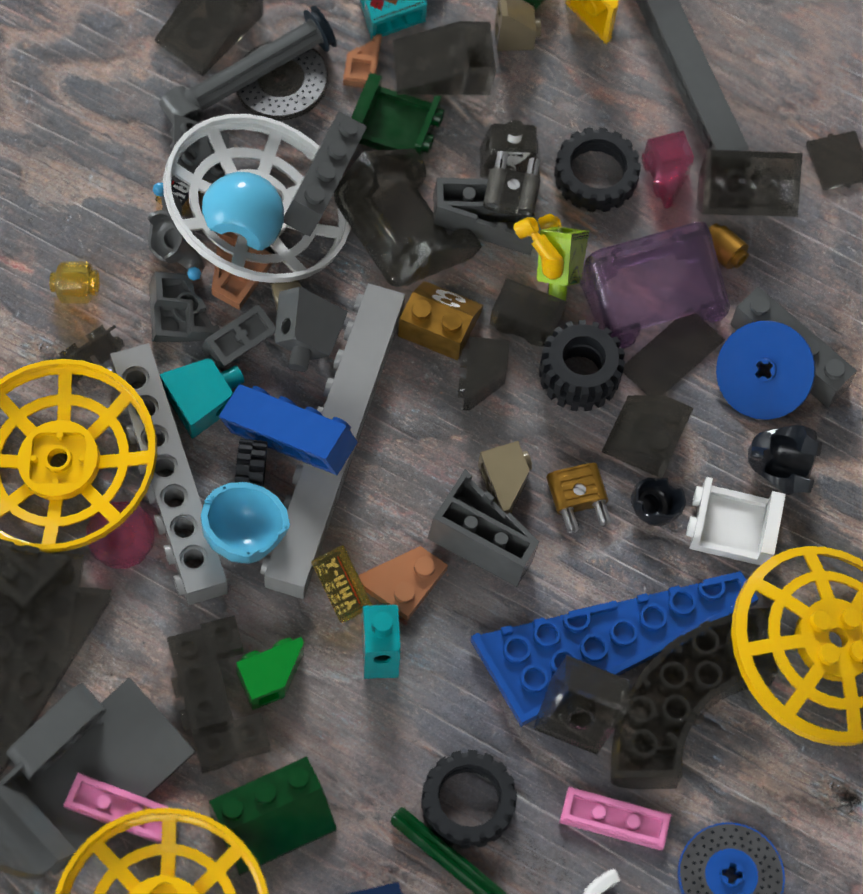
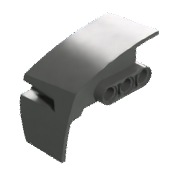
M130 677L102 703L83 683L76 685L8 749L6 755L16 766L0 781V871L23 879L38 880L43 878L49 871L56 875L66 868L72 856L82 844L106 825L64 808L63 805L77 773L147 798L197 752Z

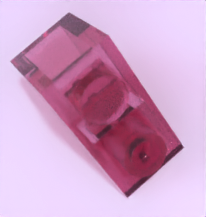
M684 131L648 139L645 152L642 153L643 167L646 171H650L653 178L652 187L654 194L657 198H661L664 208L672 206L690 173L694 155Z

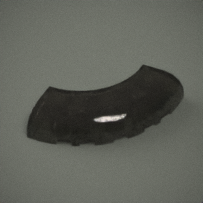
M771 607L749 609L747 621L749 642L769 639L768 618ZM733 612L729 613L728 616L710 622L709 620L705 621L683 636L680 635L662 649L661 653L641 672L623 704L614 731L610 756L611 784L626 789H676L682 778V758L685 742L693 725L709 708L722 699L748 690L734 656L731 637ZM773 654L752 656L767 687L771 686L778 674L777 663L774 660Z

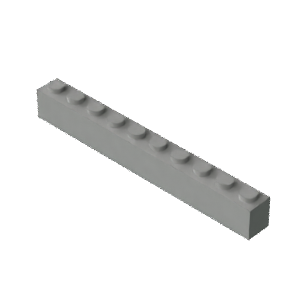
M370 283L367 284L364 294L358 293L353 309V312L357 313L355 321H348L343 340L347 341L345 349H339L335 357L333 368L337 369L334 379L328 378L323 397H327L324 407L318 406L317 408L326 418L332 420L333 417H338L351 426L350 431L357 441H359L399 325V319L404 310L406 295ZM357 444L338 475L304 463L303 466L297 465L292 484L296 485L293 496L287 494L283 504L287 509L290 526L284 538L273 549L272 555L264 557L260 574L264 575V588L304 600Z

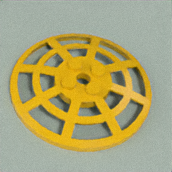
M72 359L37 362L13 371L0 379V408L9 417L0 428V468L18 469L25 483L8 495L0 475V518L10 512L27 523L45 527L41 544L14 538L1 530L0 541L26 551L43 553L63 552L87 546L107 536L122 525L137 509L146 495L154 476L157 461V436L153 420L144 401L134 388L118 374L103 366ZM72 374L98 379L114 387L121 394L108 408L91 398L72 394ZM48 375H58V394L38 398L20 409L6 395L14 388L31 380ZM130 403L137 410L143 422L148 440V450L129 453L126 434L117 419ZM58 406L57 420L50 421L36 427L27 418L42 409ZM72 406L88 409L100 417L86 429L80 424L71 421ZM110 426L117 439L119 454L100 455L95 440ZM18 427L26 436L20 446L18 455L2 454L8 437ZM63 453L67 455V461L64 465L60 467L51 466V459L56 454ZM147 464L145 476L139 490L130 504L120 513L110 504V501L121 488L128 467ZM117 468L112 484L102 496L91 485L99 469ZM33 494H36L41 498L49 500L47 517L29 513L20 508L19 505ZM82 494L91 504L90 507L83 511L61 517L63 500ZM98 512L109 521L103 528L83 538L65 543H56L59 527L80 523Z
M804 546L788 549L774 555L760 565L746 580L736 599L732 615L731 637L734 656L740 674L749 691L762 708L779 724L793 733L813 742L831 746L862 744L863 730L861 727L860 708H863V696L858 697L855 677L863 672V582L861 583L845 574L824 571L817 555L841 560L862 572L863 560L844 551L828 547ZM797 556L804 557L810 573L793 579L782 590L763 580L768 572L780 563ZM829 581L842 583L857 590L852 602L835 598ZM815 582L821 600L813 603L811 606H807L792 596L800 587ZM756 591L774 601L768 618L769 639L749 642L747 634L748 611L751 599ZM784 607L799 616L795 626V635L781 636L780 620ZM830 632L836 633L841 638V647H837L831 642ZM786 650H798L800 657L809 668L804 678H801L792 667L785 654ZM773 654L781 673L796 689L785 705L774 696L764 683L752 656ZM821 678L837 682L842 681L844 698L827 695L818 691L815 687ZM807 698L824 707L846 710L848 731L822 728L805 721L796 714Z
M169 807L145 809L126 814L103 826L91 835L74 853L64 869L55 894H70L75 879L82 867L95 854L109 870L103 875L95 888L94 894H106L116 879L129 891V894H205L217 882L221 885L224 894H236L231 880L226 873L240 858L248 866L256 883L258 894H269L266 879L257 860L244 842L232 831L208 816L190 810ZM162 821V844L141 847L126 854L121 859L105 844L115 835L131 827ZM177 822L189 823L207 829L225 840L230 845V848L215 862L197 849L177 844ZM161 856L160 876H154L140 882L128 869L143 859ZM176 856L193 860L205 867L207 871L191 885L187 881L175 877Z

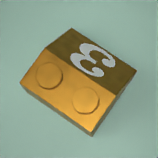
M423 281L412 292L399 319L398 337L458 361L484 305Z

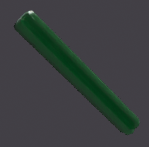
M404 807L399 808L393 814L390 822L395 828L474 894H507Z

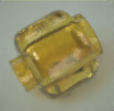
M62 261L58 265L56 272H51L50 291L56 292L57 298L61 303L88 304L93 299V296H98L99 272L94 270L92 264L86 261Z

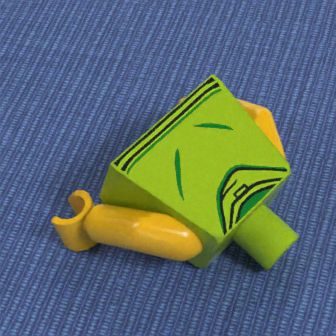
M547 214L538 219L541 228L540 234L535 218L526 217L514 224L515 233L520 239L530 236L533 240L531 245L538 253L537 281L549 283L547 301L566 303L568 286L578 284L581 281L589 231L562 227L560 219L553 214Z

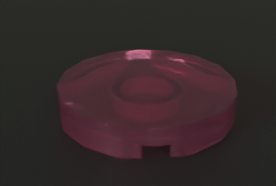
M112 502L110 504L121 513L130 502ZM138 506L122 525L107 536L88 545L92 556L114 569L130 568L140 564L150 550H152L155 543V529L150 515ZM98 512L91 517L87 525L86 536L103 528L109 521Z

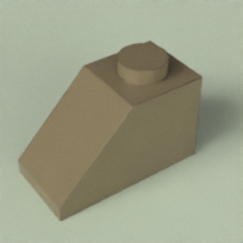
M498 0L494 23L497 51L534 50L536 37H541L540 19H535L534 6L524 0Z
M519 441L482 451L479 456L478 467L487 491L494 497V502L506 514L512 513L527 484L529 471L532 470L530 456L527 451L522 452Z

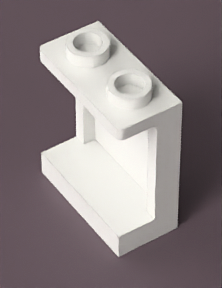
M706 477L702 487L696 486L692 506L698 508L696 517L690 516L686 530V536L691 537L689 549L756 565H762L775 555L786 494L772 491L768 499L712 486L713 478Z

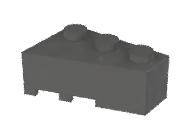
M436 178L433 193V223L435 225L529 256L531 255L533 248L531 245L533 242L532 238L528 236L520 239L514 230V224L526 217L535 218L534 205L530 215H522L518 212L523 180H518L520 187L515 192L509 191L507 185L509 180H505L500 207L494 209L486 206L490 179Z
M465 469L433 517L428 539L517 587L533 562L539 541L510 512L506 514L494 502V497L488 491L484 492L471 480L472 475Z

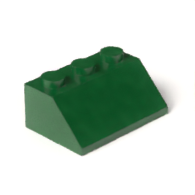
M307 756L209 800V811L212 819L227 827L242 840L257 860L259 866L337 831L324 790ZM223 840L228 850L230 848V845L225 840ZM242 858L234 864L239 876L250 871Z

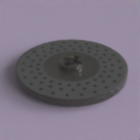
M272 41L261 44L256 48L252 49L249 53H247L244 56V58L250 55L251 53L257 51L258 49L264 47L265 45L271 43ZM311 48L238 90L236 94L241 104L254 115L279 121L294 119L311 111L323 99L329 82L327 66L322 56L315 49Z

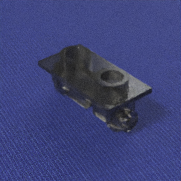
M101 325L86 335L89 342L80 348L74 343L60 352L59 355L62 359L83 360L93 363L90 357L95 355L99 363L103 364L111 358V353L121 351V348L125 345L118 335L115 337L111 335L110 332L116 328L115 325L107 330ZM72 374V381H79L84 375Z

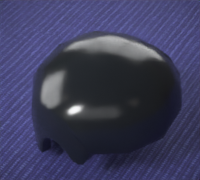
M648 477L635 485L631 494V503L636 515L643 522L661 527L674 521L682 514L686 506L684 490L682 488H673L669 484L668 478L655 479Z

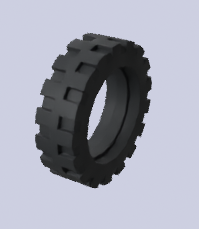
M593 127L585 128L584 132L579 133L576 131L571 134L569 140L565 139L557 153L554 169L555 183L558 189L561 188V195L566 200L570 199L575 207H585L589 212H595V210L600 209L602 212H607L614 206L616 208L621 207L625 199L629 200L632 197L641 169V163H638L639 154L637 150H633L631 141L621 138L622 134L619 132H608V128L599 127V130H593ZM589 151L603 152L611 155L619 162L623 170V177L613 186L592 188L583 184L574 176L571 164L580 154Z
M461 750L451 753L450 757L445 758L444 756L441 758L437 765L428 772L422 790L421 807L424 811L423 816L426 823H429L431 830L436 835L444 838L447 844L453 846V843L464 849H470V846L476 845L477 848L487 845V842H494L500 838L501 834L508 829L517 802L515 782L512 775L506 772V766L501 761L499 763L494 761V756L485 753V755L477 754V750H468V753H461ZM464 772L477 773L488 779L496 788L499 798L498 808L494 816L486 823L473 827L459 825L450 820L442 811L439 801L440 790L445 781L453 775Z

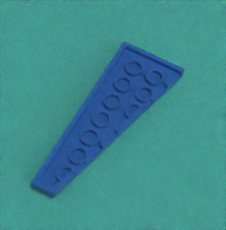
M741 571L705 579L701 583L689 586H675L667 591L648 595L645 593L637 595L636 598L616 602L615 600L569 611L568 614L545 619L543 617L519 626L512 627L509 625L501 627V630L485 634L476 633L471 636L470 641L520 727L731 618L736 599L746 582V578ZM755 593L751 599L750 607L756 605L759 600Z

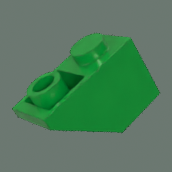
M302 637L294 640L292 638H284L276 642L273 648L261 653L258 650L251 651L240 658L241 661L236 662V673L252 711L285 698L304 655Z

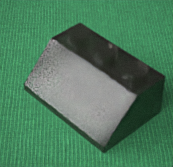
M705 149L698 176L696 208L702 214L798 217L803 153Z

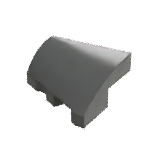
M154 273L149 283L152 342L202 341L220 330L218 325H212L206 315L205 310L207 307L202 298L195 294L194 285L187 274Z

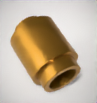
M718 223L711 225L701 238L700 242L704 245V250L726 269L739 268L749 256V253H747L749 245L725 225L721 226Z

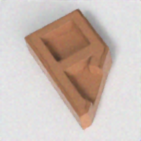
M375 35L367 44L360 48L356 47L347 53L343 85L364 88L370 72L377 73L382 35Z

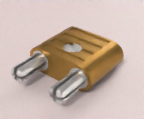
M587 463L556 470L546 476L557 514L563 516L568 533L579 530L574 512L595 508L601 526L608 525L611 522L606 503L609 500L597 463Z

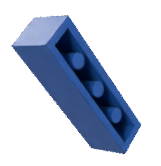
M239 384L218 416L232 434L245 439L267 441V448L334 475L339 474L358 443L350 431L351 426L338 417H333L331 420L309 406L303 409L284 396H280L277 399L258 386L249 388Z

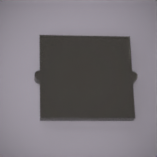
M855 131L837 135L829 133L827 137L806 142V147L823 191L843 186L850 188L852 184L863 182V149Z

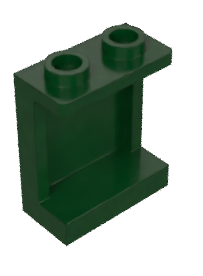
M370 72L351 117L367 126L359 144L420 163L423 153H429L432 148L435 135L431 133L434 126L439 128L445 113V110L440 108L442 97L435 95L431 103L382 87V76Z

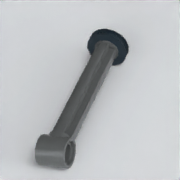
M311 6V12L304 10L306 21L304 24L191 89L179 86L169 90L161 98L159 105L172 123L174 113L199 122L203 116L202 111L314 46L319 44L325 51H329V45L336 47L337 42L334 32L323 13L316 6Z

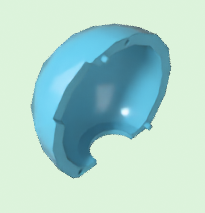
M238 171L226 174L211 184L203 196L202 212L208 228L221 235L226 232L238 233L247 240L246 246L260 251L273 244L284 223L282 200L276 188L259 175Z
M248 482L227 483L214 489L205 499L200 517L203 536L212 550L231 562L243 564L257 562L268 555L281 542L290 526L287 509L280 499L266 488Z

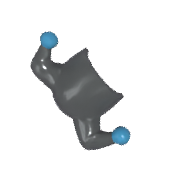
M158 182L153 186V192L156 196L161 197L162 210L151 212L148 216L150 222L148 247L155 257L167 263L178 262L188 271L189 279L193 281L198 280L205 268L203 260L176 228L167 209L163 183ZM173 194L175 205L182 219H188L182 214L180 199Z

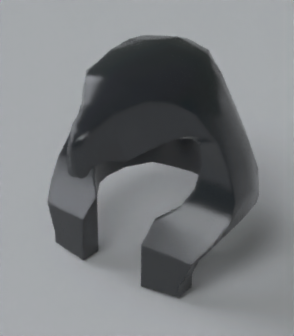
M801 424L766 430L753 438L748 449V463L755 472L786 495L800 492L811 493L814 479L809 477L816 456L821 454L822 442L817 441L815 430Z

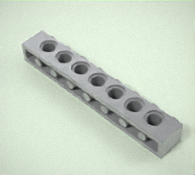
M147 343L111 353L112 366L107 367L108 370L118 374L129 384L134 382L144 384L141 388L134 390L144 401L147 410L154 413L151 418L157 440L163 442L161 446L157 447L154 476L146 496L149 504H156L159 513L153 515L159 535L165 533L168 544L163 545L168 565L175 564L178 575L173 576L178 596L185 594L187 604L192 605L228 594L227 580L219 555L212 550L203 536L200 520L203 506L150 345ZM130 403L121 413V416L127 414L130 422L129 425L125 426L130 445L137 444L138 451L148 450V440L140 416H138L137 410ZM147 464L137 466L140 475L146 472ZM164 469H168L173 472L168 477H160L157 475L159 471ZM172 499H179L183 502L178 507H170L166 504ZM182 529H189L193 532L192 535L186 538L176 535ZM192 559L203 562L198 568H189L185 565Z

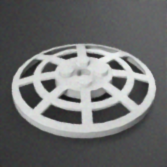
M226 114L209 118L185 132L175 144L167 160L163 176L164 198L176 228L187 243L202 257L235 276L258 282L285 283L305 279L320 272L338 255L346 242L351 228V198L343 177H341L334 192L338 207V227L319 224L318 222L310 237L304 235L300 242L290 249L277 237L275 242L270 245L276 254L261 255L247 252L249 246H246L247 240L242 235L233 232L237 235L234 247L208 228L200 209L198 191L205 194L211 183L202 178L213 166L220 163L226 175L237 172L232 159L245 158L260 161L257 170L242 169L238 170V172H250L268 180L276 188L282 200L285 214L303 176L289 163L276 156L281 140L301 151L311 161L319 148L309 137L280 121L251 114ZM243 129L261 132L269 136L264 151L247 147L227 149L220 131ZM208 135L215 153L204 159L196 168L194 174L177 164L180 156L190 145ZM272 166L289 177L295 185L286 189L280 181L270 175ZM173 175L189 185V204L194 218L182 219L175 205L171 186ZM283 223L282 229L278 236H280L286 228H290L293 230L296 229ZM202 230L215 245L233 255L231 262L208 249L191 231ZM315 235L334 238L332 247L314 266L306 269L296 258L310 245ZM245 260L264 264L283 261L293 273L272 274L244 268Z

